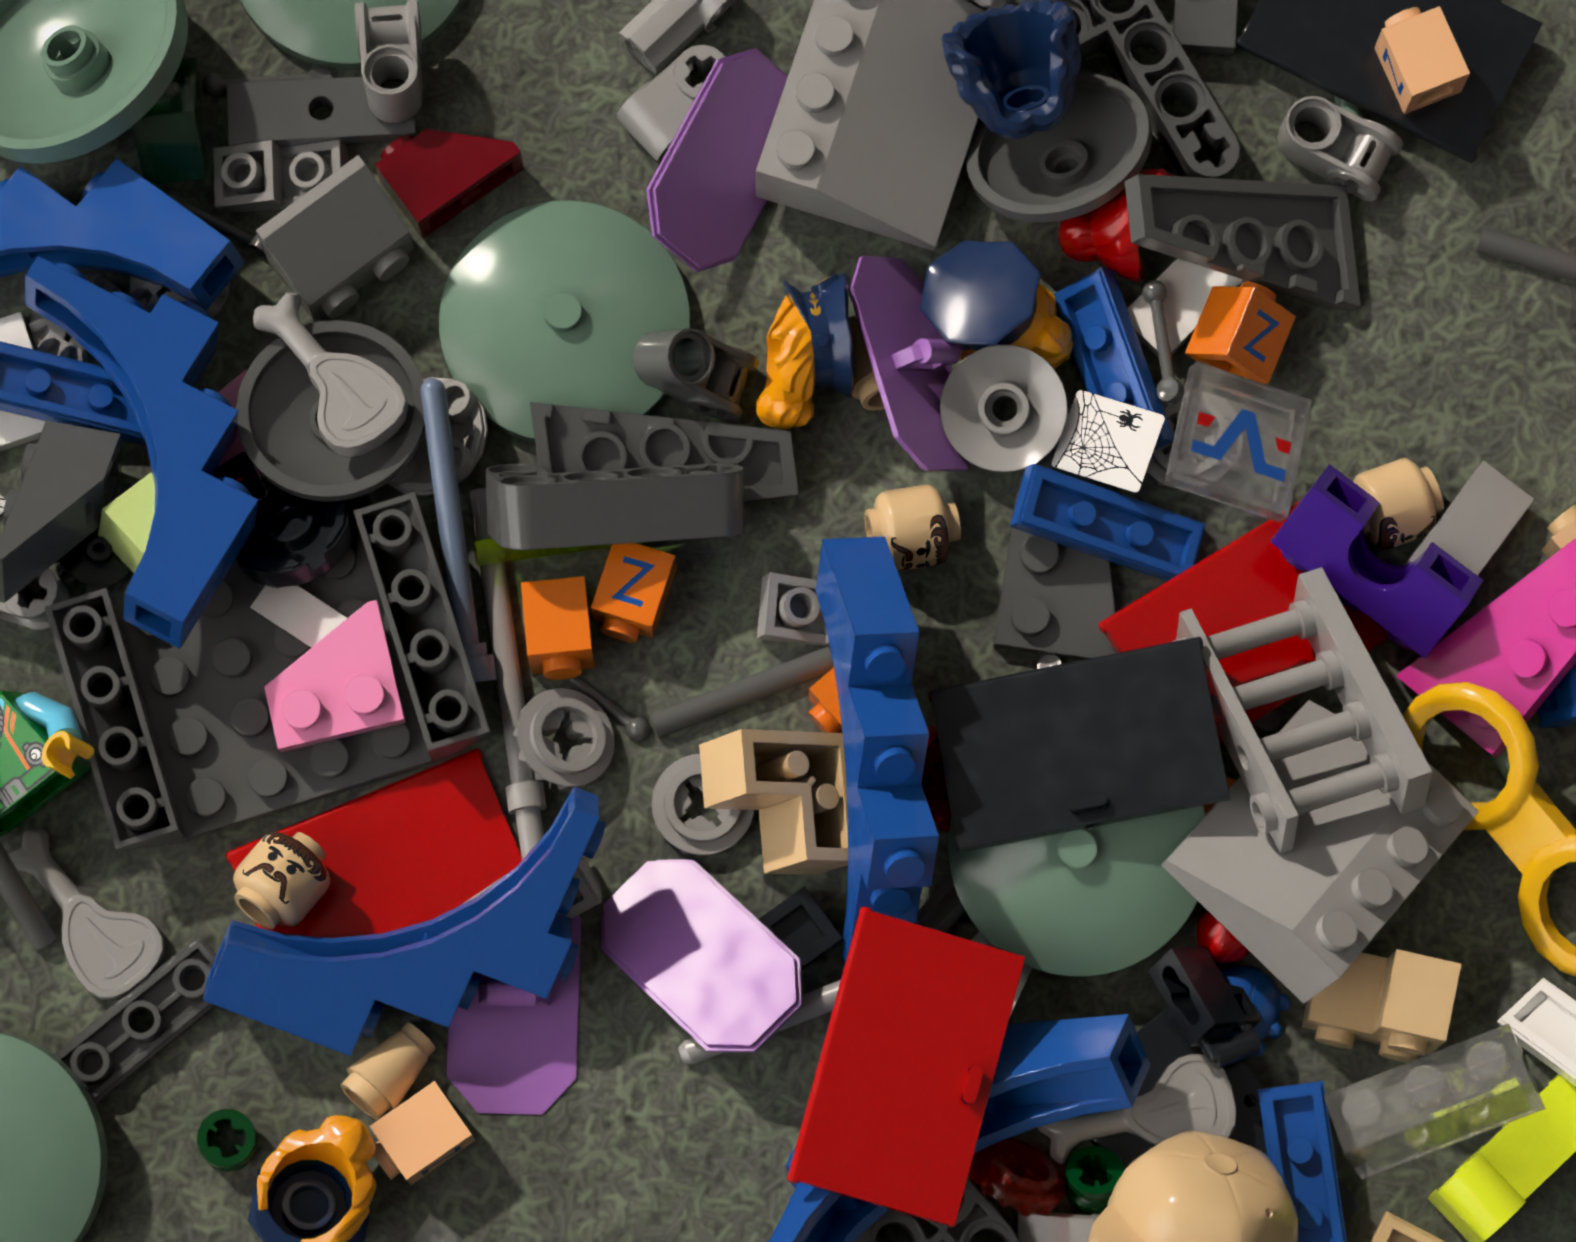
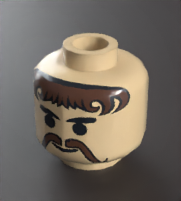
M1408 458L1399 459L1361 472L1353 480L1355 484L1380 503L1364 529V535L1366 534L1368 540L1378 549H1391L1425 537L1435 526L1437 515L1444 512L1442 494L1434 474L1427 466L1419 468Z
M926 484L886 490L876 497L873 509L865 510L866 537L886 538L898 572L943 564L949 556L950 542L961 539V526L956 504H944L942 495L933 485Z
M280 832L266 834L239 864L233 875V882L237 890L234 896L236 904L250 919L264 928L274 929L277 925L282 927L297 926L326 893L330 885L328 871L322 863L326 858L324 850L316 841L301 832H297L293 837Z

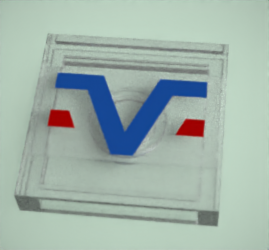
M1197 361L1188 369L1164 484L1277 522L1284 520L1289 516L1312 400Z

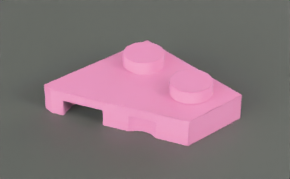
M377 600L365 603L264 686L276 743L280 752L407 723L381 608Z

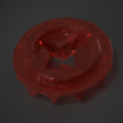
M1008 1138L988 1146L973 1155L968 1177L982 1185L981 1193L984 1196H993L1000 1201L1002 1208L1008 1205L1016 1208L1021 1215L1027 1217L1033 1212L1038 1215L1049 1216L1053 1209L1059 1206L1065 1196V1183L1052 1162L1038 1149L1021 1140Z

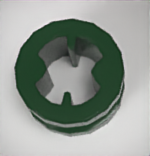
M221 1109L212 1112L202 1121L198 1129L197 1144L201 1155L211 1167L220 1171L233 1172L244 1168L253 1159L257 1151L258 1137L252 1122L245 1114L234 1109ZM226 1123H231L236 1133L246 1134L244 1146L236 1144L235 1147L238 1153L230 1157H224L219 1147L209 1146L211 1135L220 1136L217 1127Z
M1088 1146L1074 1152L1066 1163L1065 1194L1068 1201L1075 1208L1087 1213L1103 1212L1108 1206L1107 1203L1117 1181L1124 1172L1121 1159L1113 1151L1100 1146ZM1094 1171L1100 1172L1106 1176V1183L1100 1186L1098 1180H1095V1186L1086 1185L1083 1183V1174L1089 1172L1090 1179H1093Z

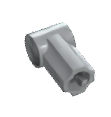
M652 0L619 32V39L638 61L657 75L703 30L707 33L714 31L717 27L713 22L729 7L735 11L740 6L742 0Z

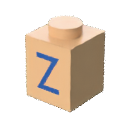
M1440 6L1421 13L1419 7H1412L1393 15L1385 21L1386 27L1382 28L1374 49L1404 115L1462 92L1470 72Z
M435 1081L369 1126L379 1140L375 1143L376 1151L374 1157L390 1180L402 1173L410 1185H413L476 1141Z

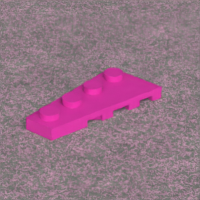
M1576 538L1436 644L1425 659L1422 656L1398 673L1396 677L1418 695L1438 684L1470 682L1496 691L1518 709L1527 723L1576 663ZM1464 710L1441 712L1443 716L1492 756L1498 758L1507 748L1497 730L1481 716Z

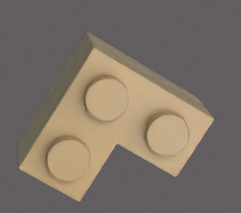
M740 729L699 745L704 808L759 810L764 874L816 875L848 865V807L843 733Z
M1396 949L1389 958L1361 952L1338 980L1307 1001L1302 1027L1316 1030L1315 1041L1325 1045L1352 1049L1354 1041L1357 1039L1379 1044L1378 1055L1399 1062L1417 1063L1418 1056L1431 1055L1447 1040L1462 964Z

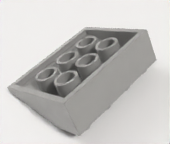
M814 0L756 168V197L935 251L979 119L972 107L966 104L959 95L957 82L951 75L945 59L941 38L944 33L952 32L955 24L961 21L965 22L967 16L973 13H984L986 10L966 0Z
M1308 700L1279 732L1334 715L1335 713ZM1351 737L1272 762V765L1285 790L1288 791L1370 764V756L1361 740L1356 742ZM1429 764L1433 772L1425 807L1400 814L1390 793L1383 794L1379 789L1299 815L1293 850L1280 854L1270 833L1263 834L1257 828L1250 809V794L1241 776H1239L1229 788L1231 800L1216 803L1161 866L1304 1004L1345 973L1479 811Z

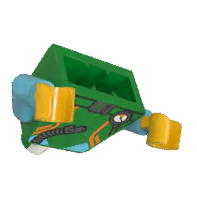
M0 691V837L19 826L92 768L89 759L94 754V748L83 741L75 711L71 707L36 692Z

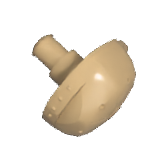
M1192 1130L1181 1132L1162 1141L1131 1162L1117 1181L1107 1203L1108 1206L1093 1222L1088 1242H1298V1218L1296 1208L1282 1177L1265 1153L1233 1139Z

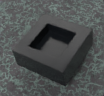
M805 886L758 919L801 959V971L842 943V937Z

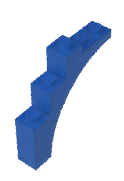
M117 158L106 171L99 172L89 181L83 192V199L77 206L21 166L10 179L8 178L0 182V278L28 271L37 256H40L55 265L57 263H65L76 268L123 273L165 287L207 310L246 263L228 238Z
M37 256L25 274V305L64 329L101 363L128 401L147 446L155 484V513L146 550L125 592L123 620L181 649L255 528L258 499L252 497L248 489L241 483L228 477H219L218 479L213 477L214 472L236 438L239 410L233 408L229 401L216 391L208 388H201L199 390L194 388L216 353L219 322L213 320L210 314L199 305L189 301L178 302L165 294H162L151 313H149L131 296L122 292L110 293L89 282L76 268L65 263H57L55 265Z
M885 537L822 539L816 583V593L826 625L835 671L846 766L848 877L846 915L841 951L844 963H846L861 907H869L874 912L917 923L922 887L931 886L939 840V834L921 785L929 731L912 686L919 629Z
M573 787L550 829L517 867L478 897L432 920L382 934L339 938L281 934L231 920L208 973L203 1001L351 1056L360 1035L366 1038L372 1036L378 1023L383 1003L449 1028L457 1007L465 1010L470 1007L479 986L481 974L547 999L555 979L566 981L577 957L579 945L572 943L571 918L566 917L573 905L580 885V879L573 877L582 856L590 859L593 858L604 834L606 822L599 820L598 796Z
M1129 1014L1008 1024L974 1154L988 1146L1036 1127L1085 1114L1132 1108L1151 1064ZM794 1148V1150L792 1151V1153L790 1154L789 1160H788V1162H787V1164H786V1168H787V1170H788V1173H789V1169H790V1165H791V1162H792V1158H793V1154H794L795 1148ZM791 1183L796 1190L790 1197L789 1203L768 1242H855L866 1229L889 1209L806 1184Z

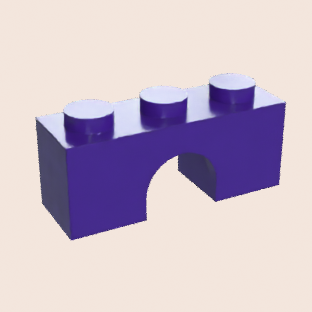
M1329 464L1270 542L1281 550L1284 558L1292 566L1301 571L1308 572L1322 567L1342 604L1353 610H1361L1381 625L1386 635L1395 644L1405 649H1412L1425 659L1469 605L1483 579L1433 542L1429 544L1418 559L1409 564L1392 565L1378 559L1366 544L1364 529L1380 503Z

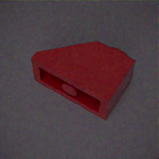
M425 129L413 138L411 135H404L394 140L381 153V160L375 163L380 183L422 239L524 169L521 151L512 141Z

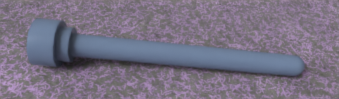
M430 378L421 385L420 395L447 596L474 682L496 680L497 673L494 654L488 655L486 642H479L446 389L440 380Z

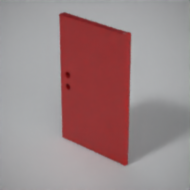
M1299 502L1104 619L1098 624L1099 630L1105 634L1115 651L1120 653L1170 643L1176 640L1179 613L1191 608L1206 637L1289 611V604L1294 602L1298 574L1305 572L1292 566L1284 558L1281 550L1270 541ZM1342 604L1368 652L1389 639L1383 627L1364 612L1350 609ZM1295 635L1220 659L1219 662L1232 687H1236L1315 661L1316 654L1308 639L1301 640ZM1301 693L1246 710L1245 712L1251 724ZM1218 733L1219 742L1221 744L1223 743V741Z
M478 748L276 831L291 837L297 832H301L316 841L326 854V858L322 863L328 871L330 885L326 893L297 926L282 927L277 925L274 929H267L255 922L256 927L281 934L325 938L382 934L432 920L458 907L517 867L522 861V857L482 763L483 755L481 750ZM262 838L225 853L226 860L232 865L234 872Z
M861 907L787 1180L793 1184H806L942 1225L955 1227L1025 956L874 912L869 907Z

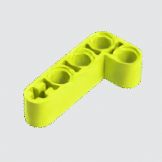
M1557 1074L1543 1091L1531 1102L1529 1101L1502 1126V1129L1490 1141L1482 1145L1455 1171L1456 1173L1428 1197L1430 1202L1468 1242H1484L1526 1203L1525 1199L1576 1152V1087L1561 1075Z

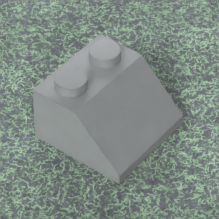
M359 155L256 230L270 267L291 293L296 292L300 295V305L314 322L325 314L331 319L344 314L358 301L360 295L357 290L376 276L380 281H386L398 274L410 260L407 253L414 249L410 231Z

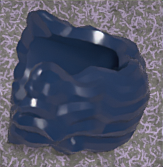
M1023 0L1018 6L1005 4L1001 9L989 8L984 13H973L967 16L965 22L961 21L953 26L952 32L943 34L941 41L943 43L945 59L951 75L957 82L959 95L966 104L972 107L976 115L989 130L1009 139L1024 138L1033 132L1048 131L1060 124L1071 108L1075 94V80L1081 67V54L1079 51V36L1076 32L1077 21L1072 8L1067 6L1066 2Z

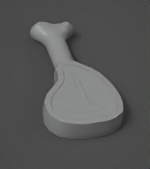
M285 293L274 306L261 305L257 307L253 315L254 327L258 331L275 333L281 337L306 367L310 381L318 390L320 398L317 423L320 435L330 449L338 455L347 457L364 455L379 448L398 432L406 421L408 402L402 388L391 375L378 365L360 356L326 352L300 322L298 310L301 297L298 293Z
M28 828L23 833L22 846L8 855L17 870L33 875L62 909V943L72 971L83 987L98 999L118 1000L123 998L160 966L165 955V938L159 927L149 918L136 913L108 911L95 898L82 892L53 860L49 852V834L47 831L40 828Z
M1188 1054L1177 1058L1168 1065L1154 1088L1141 1096H1137L1132 1108L1085 1114L1037 1128L1051 1140L1050 1157L1058 1164H1063L1070 1151L1080 1142L1123 1132L1135 1134L1153 1145H1158L1162 1141L1181 1132L1192 1130L1230 1138L1236 1127L1237 1109L1233 1087L1223 1068L1215 1069L1204 1054Z

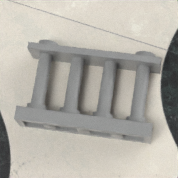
M1322 567L1298 574L1294 602L1289 604V611L1207 637L1192 608L1179 613L1177 637L1172 642L1195 637L1202 638L1204 643L1202 654L1217 731L1250 794V809L1257 828L1263 834L1270 833L1280 854L1293 850L1299 815L1379 789L1383 794L1390 793L1400 814L1425 807L1433 771ZM1295 635L1301 640L1308 639L1316 654L1315 661L1236 687H1232L1219 662L1220 659ZM1320 686H1324L1327 690L1334 689L1343 705V712L1261 739L1258 738L1245 712L1246 710ZM1351 737L1356 742L1361 740L1370 756V764L1288 791L1285 790L1272 765V762Z

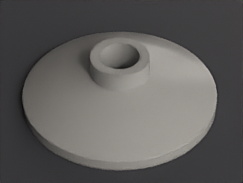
M1014 345L988 346L964 358L949 375L942 391L940 415L944 432L954 449L970 463L986 470L998 472L1024 469L1033 463L1039 462L1048 455L1058 443L1063 433L1068 411L1066 392L1054 368L1038 354ZM1005 396L1011 397L1017 404V413L1009 421L999 420L994 413L996 401Z

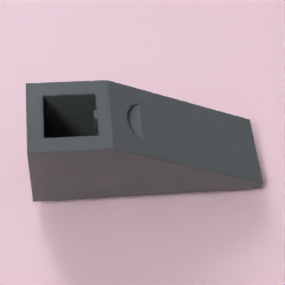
M46 420L37 445H27L21 465V486L19 490L10 489L4 505L3 524L5 527L0 536V602L5 603L99 528L102 508L114 500L119 487L122 473L121 434Z

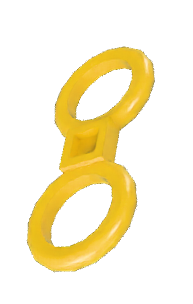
M1470 682L1438 684L1416 696L1402 716L1422 753L1426 728L1435 715L1443 711L1464 710L1481 716L1497 730L1507 747L1510 765L1506 785L1496 798L1488 802L1471 803L1479 812L1464 830H1486L1522 873L1517 898L1524 930L1540 955L1559 971L1576 977V947L1559 933L1550 917L1547 902V892L1551 877L1559 867L1569 862H1576V829L1536 783L1539 762L1535 738L1520 711L1496 691Z

